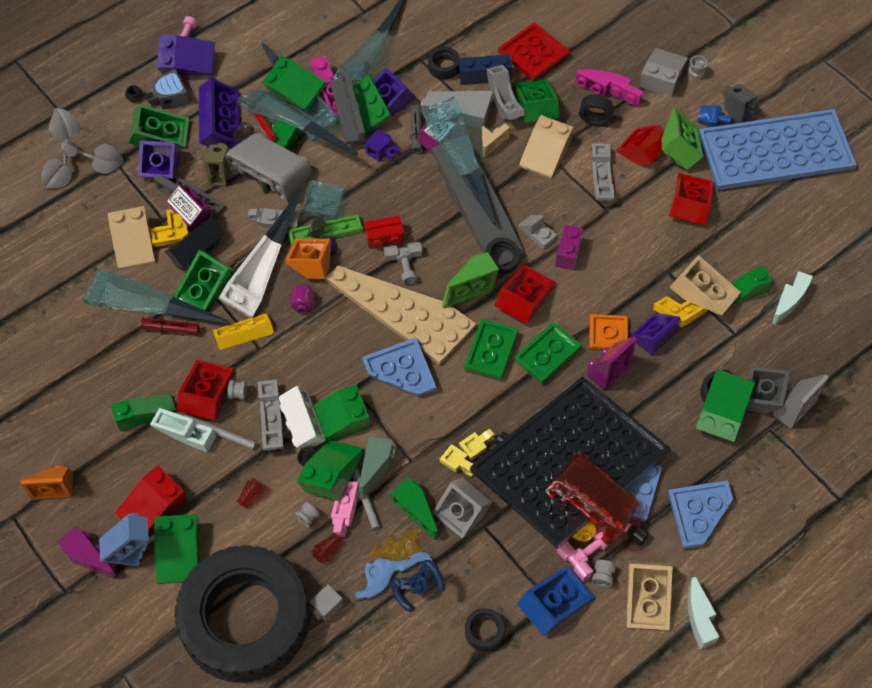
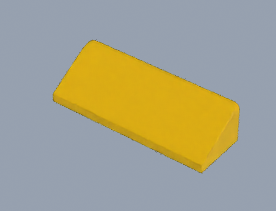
M268 314L259 315L213 330L219 350L274 333Z

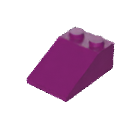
M631 337L613 344L610 348L606 347L597 360L593 359L589 363L587 376L601 389L605 390L630 367L637 338Z

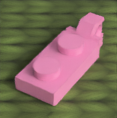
M349 481L340 501L334 502L331 518L334 525L333 533L337 537H345L347 526H351L359 496V482Z

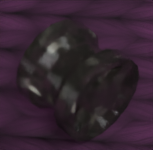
M247 122L240 123L233 134L236 142L241 143L254 134V127Z

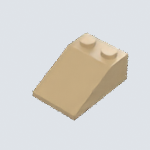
M541 115L532 131L519 167L552 179L572 140L573 127Z
M141 206L108 213L118 269L123 270L155 263L149 220L145 207Z
M699 255L670 286L683 300L719 315H722L741 293Z
M629 561L626 627L657 630L670 629L673 568L671 563Z

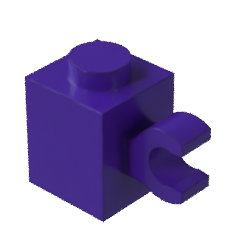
M380 130L375 132L365 142L366 154L378 162L385 156L388 160L394 161L392 153L400 155V149L393 146L391 136Z

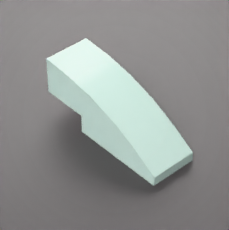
M798 271L793 285H785L772 324L776 325L785 319L799 305L813 276Z
M159 408L150 424L160 432L207 453L217 437L212 428L197 424L191 418Z
M694 577L691 579L688 587V613L694 637L701 650L715 644L719 636L711 623L716 613L697 578Z

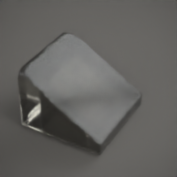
M324 214L319 215L312 222L307 234L308 237L321 238L326 226Z

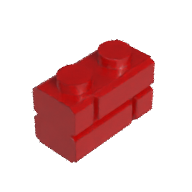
M400 215L364 222L368 248H380L387 244L398 245L404 241V230Z

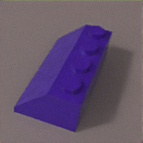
M211 77L199 87V143L207 147L224 143L230 149L241 143L239 91Z

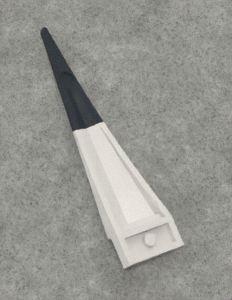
M302 189L297 192L230 278L218 298L249 318L253 317L263 298L276 258L302 194Z

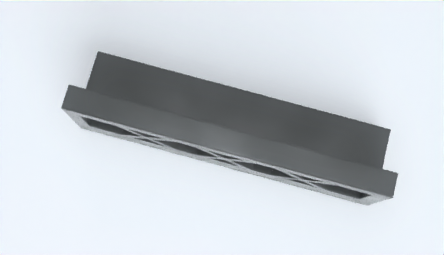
M346 70L343 71L342 78L330 80V87L344 141L347 145L362 143L365 131L349 71Z
M160 174L153 178L156 188L169 197L179 184L189 185L199 197L204 198V202L212 209L206 218L212 216L215 220L226 208L224 204L177 175L173 179L176 181V184L169 181L170 178H165Z

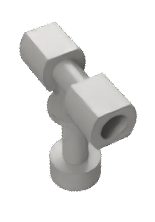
M409 243L406 248L397 249V246L384 247L385 261L397 260L399 263H402L404 273H402L401 278L403 284H414L417 281L416 273L411 271L409 261H411L412 257L422 256L421 243Z

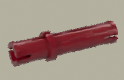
M142 317L140 324L141 329L157 330L158 333L166 331L198 336L200 330L199 323L164 320V318Z

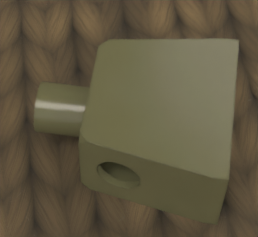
M224 143L209 146L205 158L209 186H227L229 166L225 155L228 152V146Z

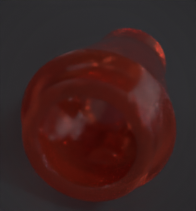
M252 477L250 481L247 480L236 502L246 509L250 503L263 493L262 490L265 487Z
M333 533L328 538L314 545V549L311 551L312 555L320 563L328 561L342 542L341 538Z

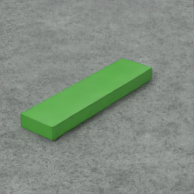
M359 214L288 229L291 247L295 239H322L329 236L335 239L363 232Z

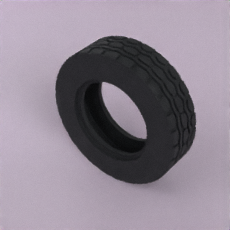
M252 545L232 546L224 550L221 549L200 561V564L196 565L188 573L189 576L183 581L181 590H179L177 595V605H175L176 629L191 659L206 673L212 674L213 677L236 683L238 681L242 683L253 682L256 679L258 681L282 670V667L287 666L293 660L294 655H297L300 651L310 625L308 595L297 570L284 557L281 558L280 554L272 550L268 551L267 548L252 547ZM242 583H254L267 588L278 601V613L273 626L264 636L247 644H231L222 641L211 632L209 626L210 610L214 601L223 591Z

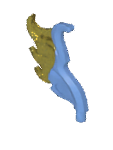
M411 528L403 534L398 542H393L394 536L391 535L387 538L384 547L380 551L377 550V543L372 546L370 557L373 564L366 563L365 566L367 587H365V590L355 592L356 600L364 598L369 600L382 593L387 588L395 572L403 573L423 560L429 559L432 561L427 553L420 550L415 541L417 535L423 534L422 530Z

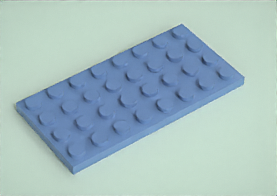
M835 109L699 129L700 140L717 190L852 170L857 165Z

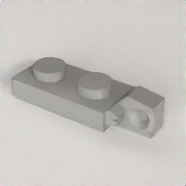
M259 208V210L249 209L248 219L249 221L257 222L261 227L270 228L283 210ZM294 212L288 229L298 227L300 212Z

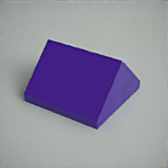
M654 313L630 337L637 338L636 343L652 356L677 333L681 319L679 316Z

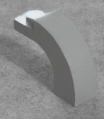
M503 65L486 69L490 91H493V100L502 119L516 120L524 116V109L513 95L508 70Z

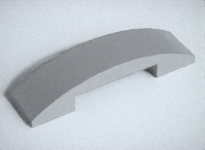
M592 143V177L595 200H614L610 167V143Z
M277 379L258 382V394L261 411L263 451L283 448V431Z

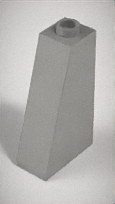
M493 91L427 92L426 98H423L421 102L423 116L432 117L443 112L458 124L482 129V126H485L492 105Z

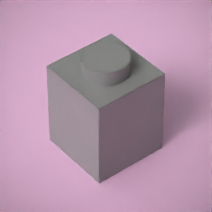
M327 585L310 601V612L316 619L319 620L321 618L326 623L344 606L343 598Z

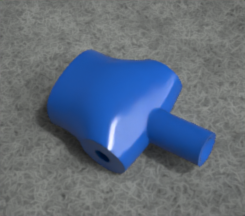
M701 105L697 122L704 123L707 127H716L719 122L730 124L732 117L721 115L722 108L718 105Z

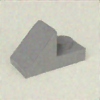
M530 215L518 225L522 232L543 249L557 237V234L544 224L543 215Z

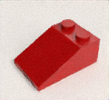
M678 173L669 216L677 220L683 219L694 224L705 225L711 207L713 181Z
M523 265L500 289L494 306L515 317L518 321L527 324L536 314L556 282Z
M196 360L178 392L177 412L215 420L221 409L234 368Z
M157 465L140 480L115 511V514L121 520L132 513L147 517L149 535L154 530L155 517L171 516L188 499L184 490Z

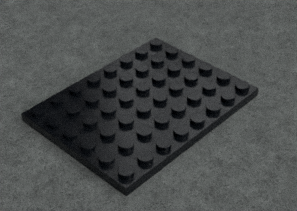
M582 376L471 465L470 471L556 549H559L670 452V447Z

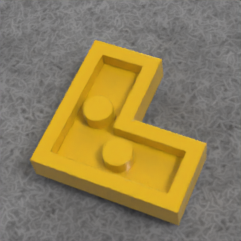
M166 210L168 225L150 228L153 247L175 244L188 233V226L182 221L183 218L172 210Z
M668 296L654 303L653 310L660 314L679 316L681 319L680 327H684L707 312V309L688 301L679 304Z

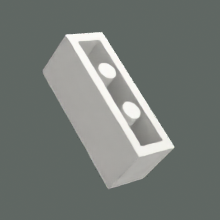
M297 385L279 396L280 409L285 414L287 419L286 425L292 433V442L296 448H314L326 441L307 390Z

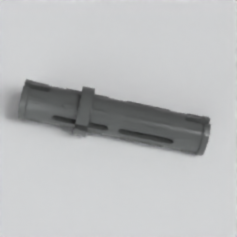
M414 104L410 106V140H412V152L419 154L423 152L422 145L417 142L420 137L419 131L421 130V106Z

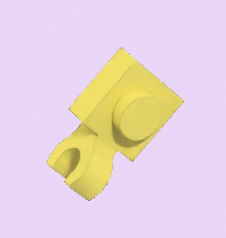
M491 429L486 430L480 436L474 432L461 441L459 446L468 454V458L473 460L487 450L485 444L494 441L495 438L493 436L495 434Z
M451 444L441 456L440 463L454 472H457L460 468L467 476H473V473L470 471V466L473 464L467 461L468 454Z

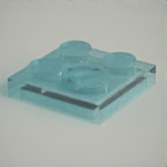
M309 181L301 206V214L333 220L337 219L345 187Z

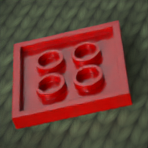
M535 22L498 47V53L500 55L510 54L511 64L532 81H535L570 54L568 48Z

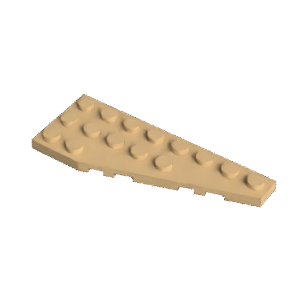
M337 266L326 277V282L405 341L416 337L422 353L439 366L476 328V323L454 307L443 308V301L368 275Z

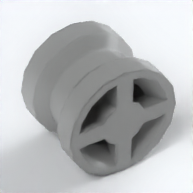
M230 380L228 398L245 400L247 381L236 382L235 380Z
M304 502L302 509L296 511L294 516L302 525L309 528L312 525V521L320 516V513L311 504Z

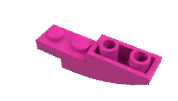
M326 55L311 59L309 64L313 74L327 83L320 92L324 104L331 117H337L338 114L330 87V80L335 78Z
M580 69L576 71L575 83L580 87L603 96L609 93L637 107L642 102L643 91L631 86V79L601 70Z

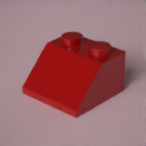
M660 125L635 128L616 151L637 165H651L656 161L658 155L663 152L662 136L664 130Z

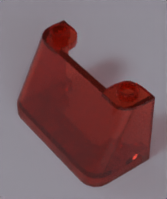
M576 453L544 491L551 498L555 495H560L563 502L568 499L598 525L596 530L603 533L600 540L607 546L620 537L639 507L638 499L634 495L624 490L583 453Z

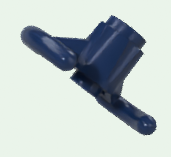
M429 559L422 561L418 573L410 578H394L390 584L396 601L408 612L412 611L413 606L402 596L400 589H411L415 594L420 595L437 584L439 592L445 591L442 573L437 565Z

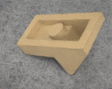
M504 123L501 127H497L493 133L482 126V156L484 158L509 138L510 127Z

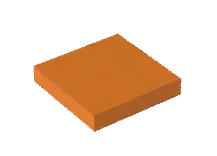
M590 314L589 350L603 351L606 347L610 348L613 344L628 339V316Z

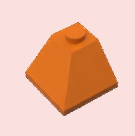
M295 239L285 259V263L307 279H325L330 268L331 240Z
M60 465L55 468L45 469L21 480V485L31 500L72 497L73 474L69 467Z

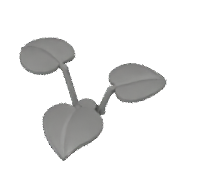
M54 109L49 123V132L56 140L64 141L61 144V150L64 153L63 163L57 158L46 162L41 174L42 186L45 189L61 188L71 181V169L65 165L67 157H74L77 153L94 159L92 162L93 169L102 174L111 173L122 165L123 158L112 145H99L94 151V156L78 149L77 145L71 141V137H75L80 133L79 121L74 115L64 109Z

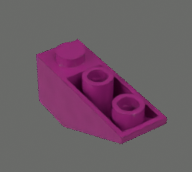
M76 526L56 541L73 564L113 579L117 578L114 573L116 567L113 563L100 562V547L97 544L93 546L90 543L92 538L86 530L81 531Z

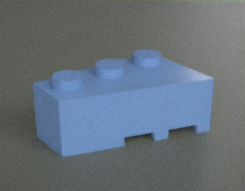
M135 513L128 514L100 537V562L139 566V559H142V552L145 551L149 542L148 518Z

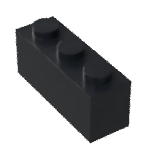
M211 216L168 248L165 253L178 269L183 267L187 269L199 250L208 252L207 248L211 245L214 247L222 241L221 237L225 233Z

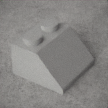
M461 477L449 484L432 514L463 539L484 517L493 502Z

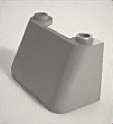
M261 133L252 134L230 149L225 155L232 173L238 175L239 172L241 174L246 172L270 185L272 191L275 192L277 190L282 194L280 199L287 203L312 172L310 161L306 157L294 154L268 140Z

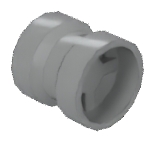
M697 55L691 58L688 69L690 78L700 80L704 77L708 63L705 57Z
M597 560L594 567L596 572L593 574L592 583L600 587H612V574L615 573L616 565L607 560Z

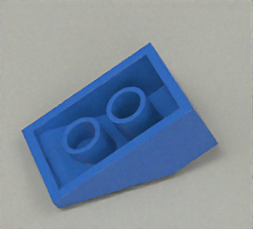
M567 565L527 590L517 602V605L544 637L593 600L594 596Z

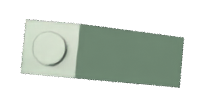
M368 438L359 482V498H364L388 470L391 460L395 459L396 448H392L391 439Z

